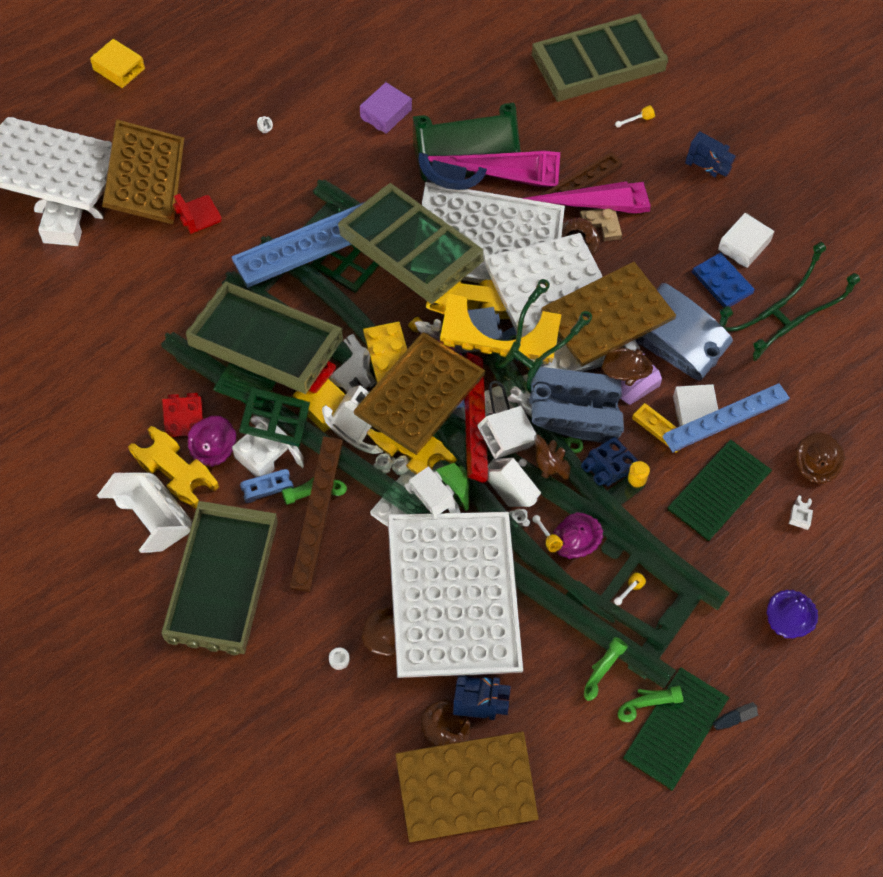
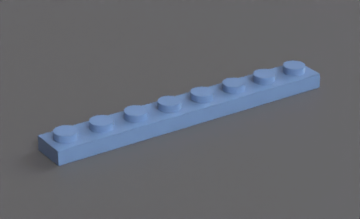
M780 383L666 432L662 437L671 451L675 452L787 402L790 397Z

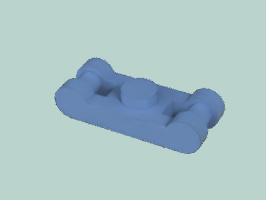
M284 469L241 482L240 488L244 491L245 503H252L256 499L282 492L283 489L294 488L292 481L289 480V471ZM281 480L282 483L277 484L276 481ZM253 487H257V490L252 491L251 489Z

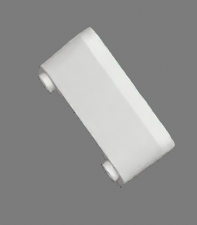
M114 473L97 495L99 498H113L116 501V505L121 509H133L150 531L151 535L139 549L140 553L164 551L190 533L193 521L154 474Z

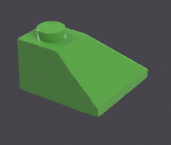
M455 463L435 470L443 480L441 482L445 486L449 485L454 492L453 497L457 504L467 511L469 509V479L467 471L462 466L458 467Z

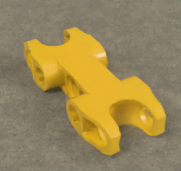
M438 275L428 276L425 284H428ZM483 280L480 286L461 284L460 281L434 302L438 303L437 305L426 302V308L445 314L449 294L467 297V309L474 310L494 307L495 314H499V320L510 319L508 313H504L507 311L492 280Z
M151 426L147 430L150 437L155 441L154 444L149 448H140L132 443L128 446L130 453L146 472L153 474L159 469L171 480L167 484L169 491L180 501L193 508H197L199 500L192 493L193 490L203 485L216 491L219 488L218 482L199 460L195 459L190 464L186 463L176 454L180 450L178 443L167 433Z
M373 429L367 431L368 436L390 457L398 450L411 459L406 467L415 475L428 466L433 470V466L439 461H447L450 464L457 461L455 456L435 437H432L422 450L415 455L382 432H376Z

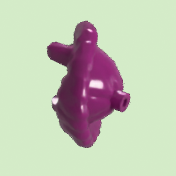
M209 416L202 419L200 422L195 423L188 432L190 455L193 457V460H199L206 467H213L225 462L226 458L233 451L232 446L236 444V432L228 419L221 416Z
M579 512L567 516L553 532L563 542L561 549L556 552L559 556L567 557L568 559L586 557V555L597 550L598 545L601 544L603 539V529L598 520L590 515Z

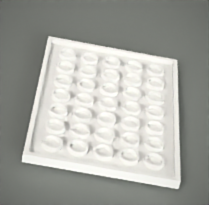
M7 117L0 125V188L90 211L105 191L112 143L79 135L78 133L63 131L62 129L47 127L46 125L35 124L30 121L19 120L14 117Z
M429 182L425 183L422 206L483 249L484 257L558 239L562 235L565 208L562 205L470 189H446ZM419 218L414 249L437 232L436 229L421 218ZM442 235L412 260L411 272L439 275L466 251ZM481 263L462 280L481 283L483 280H491L484 263Z
M581 233L485 256L483 262L516 332L521 311L528 301V297L536 289L539 280L546 279L549 281L550 287L547 292L542 293L535 303L530 305L525 315L522 337L530 333L538 324L542 315L541 307L603 277ZM559 335L557 337L556 345L562 341ZM633 340L620 348L636 351L639 346L636 340ZM564 345L554 353L552 363L542 364L541 367L584 372L601 367L605 355L581 367L567 346Z
M509 512L444 513L436 517L432 514L388 515L397 678L522 673L523 662Z

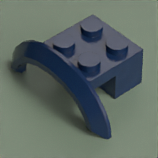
M419 153V165L423 174L427 177V182L435 183L446 189L463 190L471 188L484 178L487 171L486 168L478 167L475 175L465 179L467 168L432 160L429 163L428 154Z

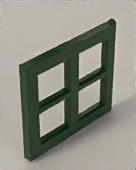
M352 244L350 246L354 249L346 258L335 251L330 253V255L342 261L335 271L321 264L329 254L313 260L310 264L311 268H314L354 293L363 286L380 266L375 261L367 269L355 264L353 261L362 251ZM348 266L362 273L354 283L340 276Z
M252 387L250 388L239 432L299 447L310 402ZM256 397L275 401L272 413L253 409ZM282 403L301 408L298 420L279 415ZM251 415L270 418L268 429L263 430L249 426ZM282 421L296 425L294 437L275 433L277 422Z

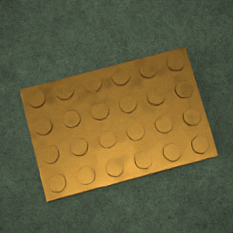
M116 119L102 207L173 224L175 216L173 207L175 203L174 196L178 192L184 137Z
M635 262L541 307V312L561 314L558 331L561 340L569 335L583 311H588L592 314L590 323L585 325L577 335L565 344L581 367L676 318L674 311Z
M423 332L355 408L354 415L417 455L485 375V370Z
M523 731L395 753L409 842L539 820Z

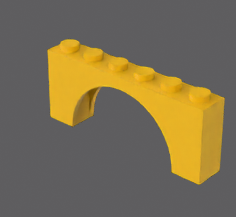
M449 294L440 342L448 347L458 345L462 346L465 350H473L474 348L486 354L496 352L500 353V356L506 357L513 342L516 340L499 341L482 334L473 325L469 317L467 297ZM542 311L541 318L536 327L521 338L519 351L528 358L536 360L544 352L554 347L557 342L561 314ZM554 353L547 356L542 364L552 363Z

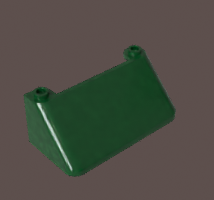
M515 103L501 105L498 116L432 125V121L428 116H413V147L421 179L427 182V177L423 174L419 165V153L428 154V156H457L521 152ZM466 170L465 177H471L476 172Z

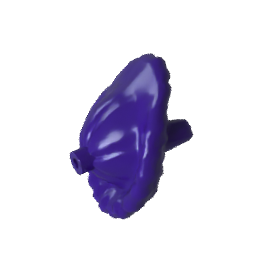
M795 590L779 591L769 599L767 607L768 622L771 629L775 630L778 635L784 638L803 637L816 628L818 610L816 605L806 595Z

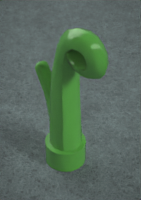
M314 477L298 487L283 489L282 496L285 504L288 505L294 503L295 500L309 496ZM335 480L332 495L341 496L346 492L347 487L343 482Z
M614 637L605 655L592 666L594 671L584 689V697L587 701H592L597 697L599 691L597 684L617 658L623 655L628 648V645L621 639Z
M679 685L670 687L668 690L654 691L638 689L637 692L644 696L625 702L619 707L617 714L621 721L631 722L637 716L635 710L637 708L672 702L674 704L684 702L681 687Z

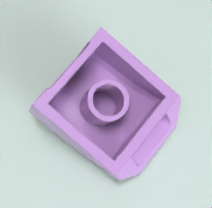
M652 365V373L646 378L636 380L632 386L626 385L625 381L621 380V399L631 405L660 387L662 377L659 370Z

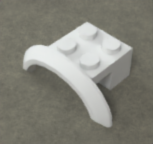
M40 199L35 204L34 211L43 213L38 229L43 243L78 246L82 234L79 221L83 209ZM95 206L90 209L89 212L94 218H104Z
M361 385L348 390L333 416L331 414L333 410L327 405L323 406L322 413L326 424L339 437L364 452L371 454L383 453V450L377 445L374 446L362 442L371 425L354 415L355 408L369 394Z
M259 416L251 418V422L256 426L255 428L268 429L269 419ZM276 426L275 433L287 435ZM248 434L232 446L234 458L255 477L270 474L274 471V461L288 449L295 458L296 463L304 468V457L297 446Z
M429 466L409 479L410 483L404 485L410 494L418 496L434 517L447 508L450 513H460L459 506L453 497L454 492L449 485L445 486L441 482L443 480L437 471L433 472Z

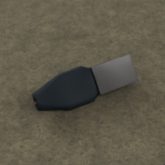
M751 702L726 713L713 722L714 728L716 730L730 728L737 725L740 721L742 723L758 716L757 705Z

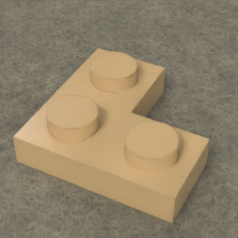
M594 209L580 212V218L591 222L595 228L601 227L604 241L620 240L622 238L616 211L611 209Z

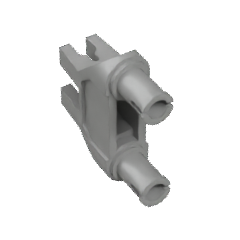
M354 334L349 335L347 339H344V342L353 353L352 357L335 370L329 380L336 386L344 388L346 392L350 388L359 386L358 381L365 389L368 387L373 388L377 382L370 372V353L367 348L360 345Z

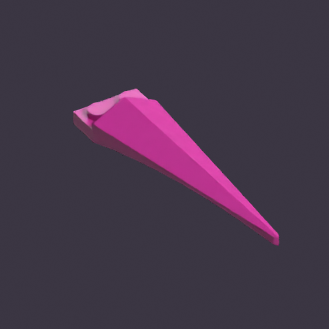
M532 151L483 155L428 156L429 162L436 160L465 167L467 171L477 172L478 167L487 169L485 175L537 187L553 188L558 185L560 152Z
M625 181L522 198L563 206L611 209L627 213L650 212L651 208L644 182L628 184Z

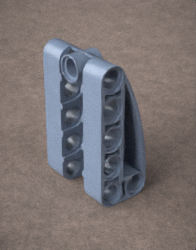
M662 283L656 290L674 311L676 318L635 340L638 344L690 377L700 381L712 367L716 366L718 359L731 345L733 339L700 306L670 285Z
M540 367L531 382L529 402L532 407V423L549 431L582 440L606 443L614 437L619 439L624 431L623 413L620 412L618 407V401L622 396L621 380H615L608 375Z

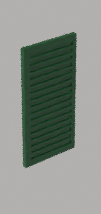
M257 324L237 353L267 364L286 335ZM293 338L273 368L284 371L301 340ZM229 363L213 391L247 403L250 388L254 387L271 392L277 382ZM256 397L254 406L262 408L267 399Z
M730 439L668 506L667 510L707 541H710L772 470Z
M681 667L666 690L680 685L684 702L656 705L623 757L624 760L671 791L674 790L713 726V722L716 721L730 698Z

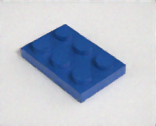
M721 252L692 270L694 276L723 308L726 306L731 307L754 293L755 289Z

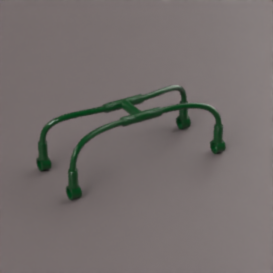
M818 242L813 246L812 262L798 286L787 297L780 299L759 314L757 318L739 326L725 327L728 318L733 315V311L729 306L720 310L721 319L719 323L727 332L747 328L760 320L766 319L771 314L775 315L785 325L767 342L759 339L753 344L755 348L753 361H757L777 338L791 331L802 323L805 318L845 299L853 291L854 286L860 282L859 275L852 273L847 277L846 291L840 297L803 315H799L792 321L779 310L787 304V301L795 296L809 278L821 254L826 251V246L823 242Z
M546 279L539 280L536 289L528 297V301L524 305L519 317L517 336L512 335L508 340L516 341L513 342L506 359L500 363L504 357L499 355L495 362L496 368H503L515 357L530 368L526 383L529 393H531L532 378L535 377L543 360L567 344L592 320V314L588 311H583L569 335L560 343L544 352L539 358H536L534 362L520 352L519 348L521 346L520 342L525 315L530 305L535 303L540 295L546 293L549 289L550 283Z

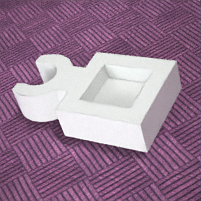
M514 386L510 390L511 394L507 399L512 403H518V407L521 406L524 412L532 417V407L529 402L531 394L527 391L522 393L518 387Z
M801 496L797 497L795 505L791 509L789 524L809 529L813 510L809 509L812 504L810 498L807 503H803Z

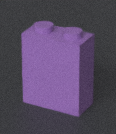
M385 82L360 105V117L365 122L372 124L377 130L387 134L412 110V98Z

